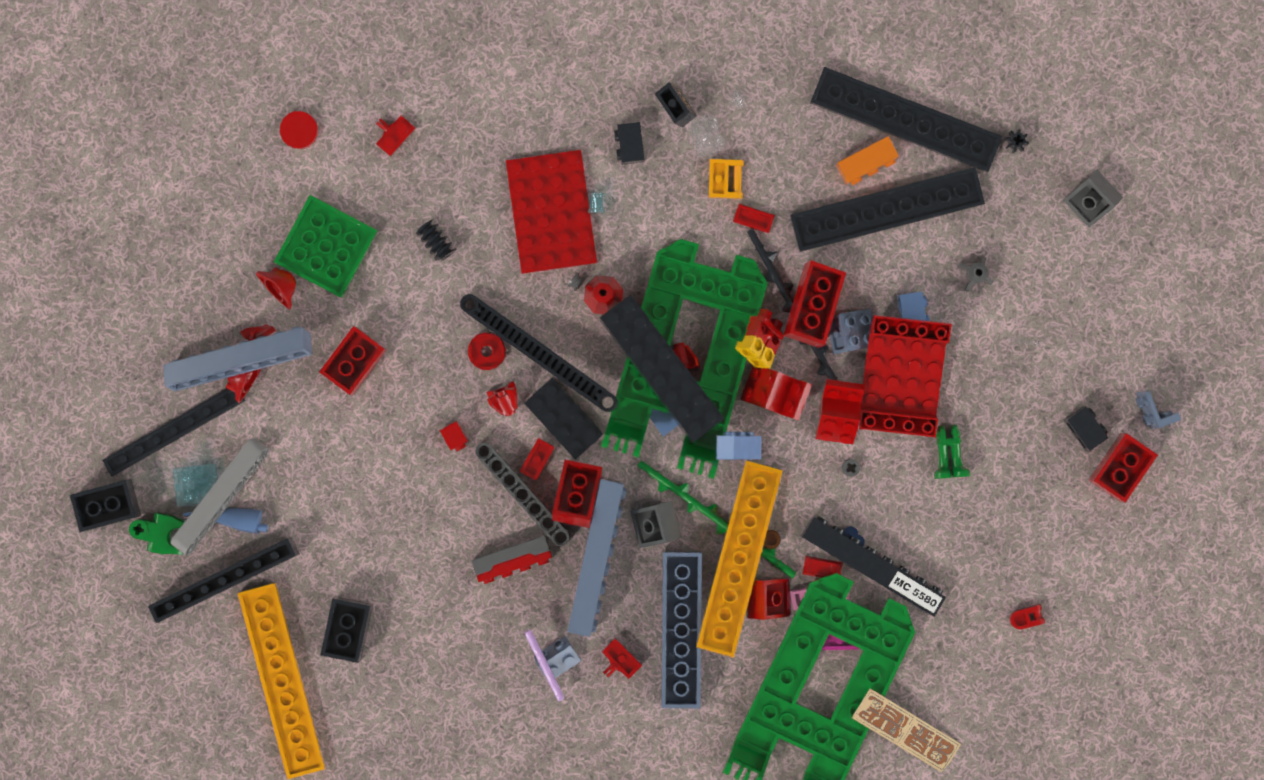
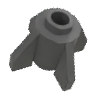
M984 256L979 263L971 266L958 264V268L966 271V278L969 281L964 291L968 292L974 284L983 281L992 285L993 280L988 276V269L985 266L986 258ZM976 270H979L978 274H980V276H977L975 274Z

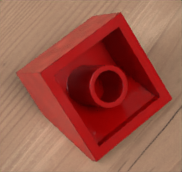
M789 578L754 579L747 606V619L767 620L790 617Z

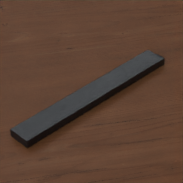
M226 389L102 461L111 477L246 400L243 398L238 403L235 399V392Z

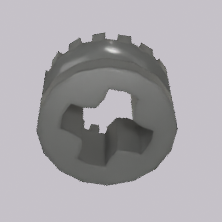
M577 272L568 284V287H573L576 292L585 277H580Z
M848 459L843 463L842 471L845 475L855 476L859 473L860 465L856 460ZM848 463L851 465L855 464L854 473L846 471Z

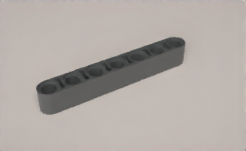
M486 442L478 444L475 454L554 544L557 546L566 545L570 539L567 529L557 521H553V527L546 528L543 525V520L547 517L552 519L551 511L492 445ZM484 445L490 450L486 457L482 456L479 452L480 448ZM495 460H499L502 463L500 471H495L492 467V463ZM508 474L515 477L513 485H508L505 482V477ZM520 489H525L528 492V497L524 500L518 497ZM533 503H538L541 507V511L538 514H534L530 510ZM564 532L567 537L566 541L558 542L556 534Z

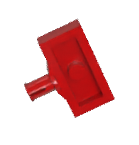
M400 116L391 125H388L382 118L379 119L380 122L377 121L376 125L384 130L383 136L376 145L390 157L416 129L403 116Z
M616 638L602 650V653L609 659L611 664L603 671L608 678L617 670L630 679L642 667V664Z

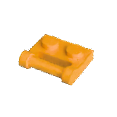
M709 160L708 198L743 199L741 177L744 160ZM729 166L734 167L733 192H728Z

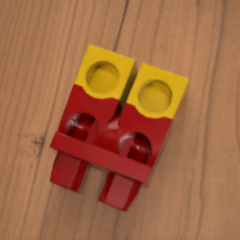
M760 309L758 316L750 317L746 335L743 341L738 342L735 347L744 357H747L746 359L755 368L771 367L779 348L780 340H783L784 337L780 331L783 323L778 319H771L770 321L773 313L768 309Z

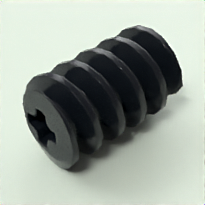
M432 219L422 225L417 230L416 235L422 236L421 242H427L425 247L427 249L431 248L429 252L431 255L436 254L434 257L435 261H443L457 249H450L452 242L445 243L448 237L440 236L443 230L436 231L439 224L432 225L431 223L434 220Z

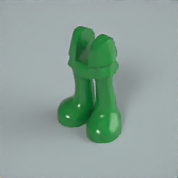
M951 424V438L946 439L944 425L937 428L936 444L939 451V466L934 472V479L951 478L947 446H951L952 478L971 476L970 470L963 467L961 433L957 425Z

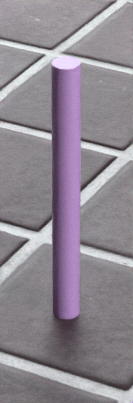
M531 629L525 631L524 634L557 700H563L565 697Z

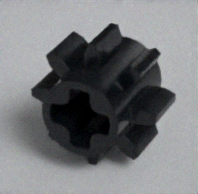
M1018 129L1016 133L1011 130L1009 132L1011 137L1004 138L1008 142L1005 148L1008 149L1010 147L1013 149V154L1017 149L1023 152V145L1029 144L1025 138L1028 134L1023 135L1021 129ZM1016 137L1020 142L1018 145H1015L1016 142L1013 141V139H1015Z

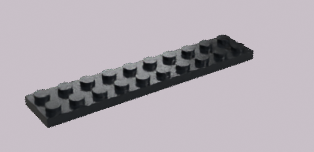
M827 67L823 68L810 104L971 167H976L987 173L990 170L1002 139L1001 135Z
M976 167L791 214L790 219L798 250L803 252L984 205L985 201Z

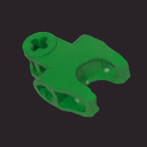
M155 512L153 521L139 519L130 524L129 533L133 538L148 541L147 551L158 554L183 555L181 551L171 545L170 534L175 528L180 529L185 521L172 515ZM141 525V528H143L144 531L140 532L137 529V526Z

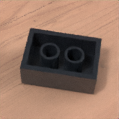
M132 479L70 495L79 533L141 517Z
M337 596L332 598L320 655L359 663L362 660L373 604Z

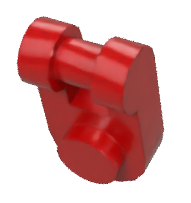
M1041 604L1015 610L1009 617L1011 626L1018 630L1046 623L1041 615ZM1033 613L1035 619L1030 620L1029 614Z

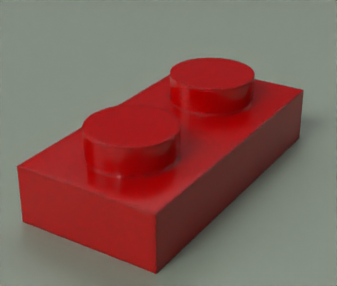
M538 438L519 472L536 481L555 447Z

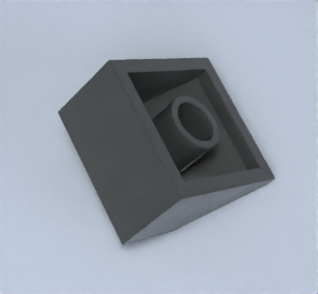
M1096 170L1063 201L1090 228L1121 201L1123 196Z
M673 501L630 511L640 548L682 538Z

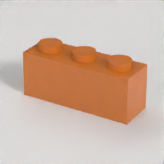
M889 136L837 162L836 167L845 184L851 183L853 186L862 181L861 177L867 174L871 177L878 173V168L884 165L886 168L894 165L899 155Z

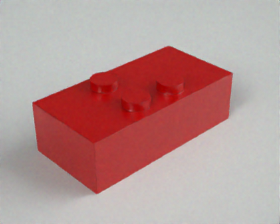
M812 260L804 264L783 336L818 348L826 345L846 272Z

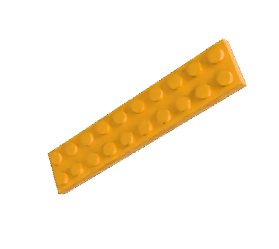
M747 460L744 463L696 644L697 648L733 658L735 656L783 470Z
M272 583L237 593L287 780L324 770L326 767L277 585Z

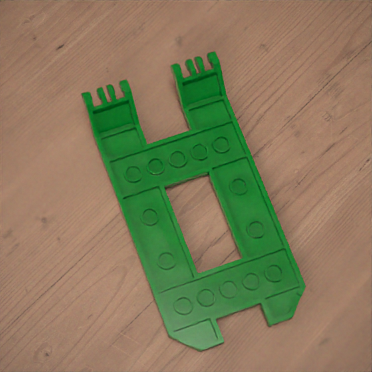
M679 239L672 245L657 251L641 309L669 346L671 345L683 300L720 310L701 380L696 382L724 417V421L693 444L685 435L676 468L684 469L685 458L688 457L693 459L689 468L690 473H694L698 460L700 465L697 475H702L704 463H709L712 465L708 478L714 479L719 464V459H717V436H724V432H727L747 357H744L735 347L738 342L743 341L747 332V326L750 323V317L758 316L768 283L753 259L736 255L731 272L695 263L694 260L699 244ZM626 358L616 393L618 407L610 414L601 447L608 448L610 436L618 437L613 450L618 452L621 439H625L622 453L626 454L629 447L628 443L632 441L636 443L632 455L639 458L652 409L667 414L669 412L629 359Z
M833 573L811 581L736 735L722 773L729 775L733 763L739 765V768L735 772L734 779L739 780L743 769L747 768L742 780H748L751 771L757 773L754 780H763L770 756L780 738L813 754L804 771L802 780H845L869 728L854 720L852 716L869 689L885 697L916 633L907 607L888 598L879 615L846 599L854 583L853 580L838 573ZM829 634L863 650L830 718L796 703Z

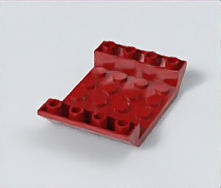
M880 315L873 316L869 330L862 384H865V389L861 401L859 429L936 437L938 425L936 414L946 344L950 340L951 323Z

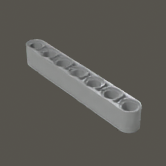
M255 438L247 441L174 535L171 545L186 556L195 550L266 458L269 452L266 446Z

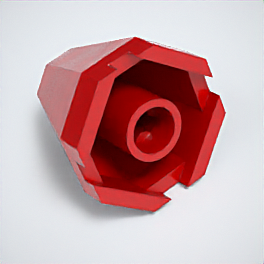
M597 275L585 285L584 302L594 314H605L623 299V288L614 277ZM602 290H605L607 294L605 296H601L599 293H601Z

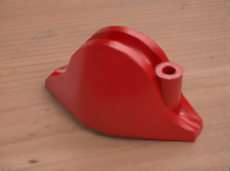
M277 267L269 272L257 271L256 276L267 290L290 310L292 308L291 298L296 288L294 276L285 270H279Z
M261 369L228 377L229 382L226 388L235 392V399L238 403L248 393Z

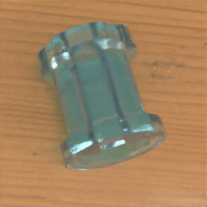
M588 193L590 198L588 213H605L603 209V197H605V194Z

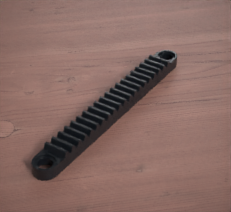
M472 294L464 295L461 298L460 307L465 313L598 408L608 413L617 409L618 399L614 394ZM473 299L475 301L473 309L466 308L465 303L467 300ZM607 397L613 399V405L610 408L603 406V400Z

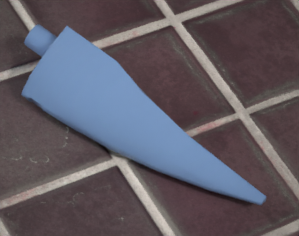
M226 508L216 521V523L236 530L259 534V531L268 532L269 525L261 524L262 510L247 508ZM192 512L183 513V516L189 517Z

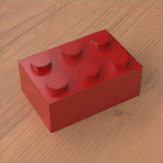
M353 326L319 373L347 394L353 396L387 349L358 327Z
M1120 433L1088 481L1117 501L1126 503L1158 454L1127 433Z
M565 459L553 507L552 521L586 528L591 527L603 467Z

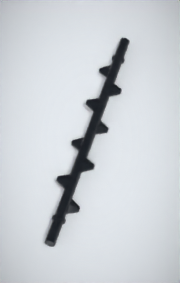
M751 229L747 231V234L756 248L755 251L757 250L768 269L765 279L767 282H775L786 302L782 311L790 313L794 301L790 295L793 284L782 281L772 263L777 255L776 252H766L764 244L762 245L755 230ZM810 345L821 364L817 374L827 375L828 379L838 380V376L836 377L824 356L828 347L822 346L818 348Z

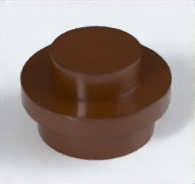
M767 530L764 546L768 549H775L779 546L781 537L777 531Z

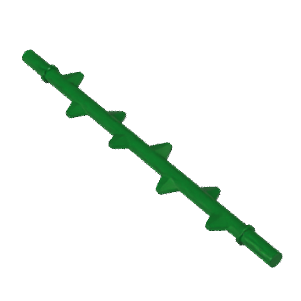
M640 461L638 467L649 474L652 479H656L659 482L658 491L660 493L668 489L688 503V513L698 510L715 522L718 535L727 531L729 523L717 515L716 504L709 507L704 506L688 494L689 484L685 483L677 486L660 474L659 471H656L644 461ZM762 549L761 556L792 579L797 572L783 563L781 559L779 560L775 557V549Z

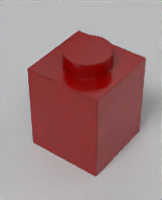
M458 421L439 430L450 451L455 449L458 452L467 447L465 443L469 442Z

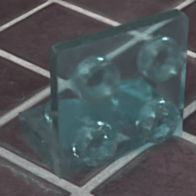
M215 463L172 468L177 507L195 505L202 501L218 480Z

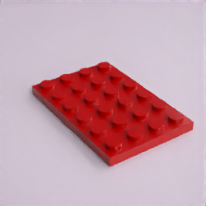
M581 150L505 160L521 274L597 264Z

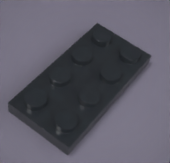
M553 378L524 403L575 460L603 435L600 429Z

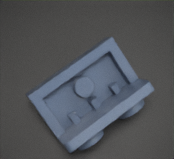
M566 636L556 640L546 649L541 650L555 678L581 662L580 657L570 645ZM534 656L538 668L544 674L536 656Z

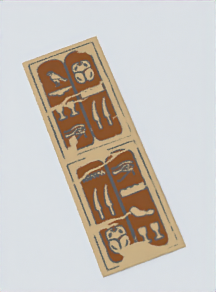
M869 689L852 716L854 720L940 772L947 767L961 746L956 740L872 689Z

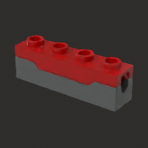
M543 535L471 560L477 575L478 583L483 581L484 584L495 581L494 577L501 575L502 578L513 575L512 571L520 569V572L531 569L532 564L538 563L540 566L549 563L552 554L546 536Z

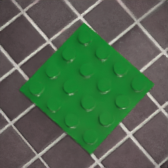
M309 195L274 263L343 298L378 231Z

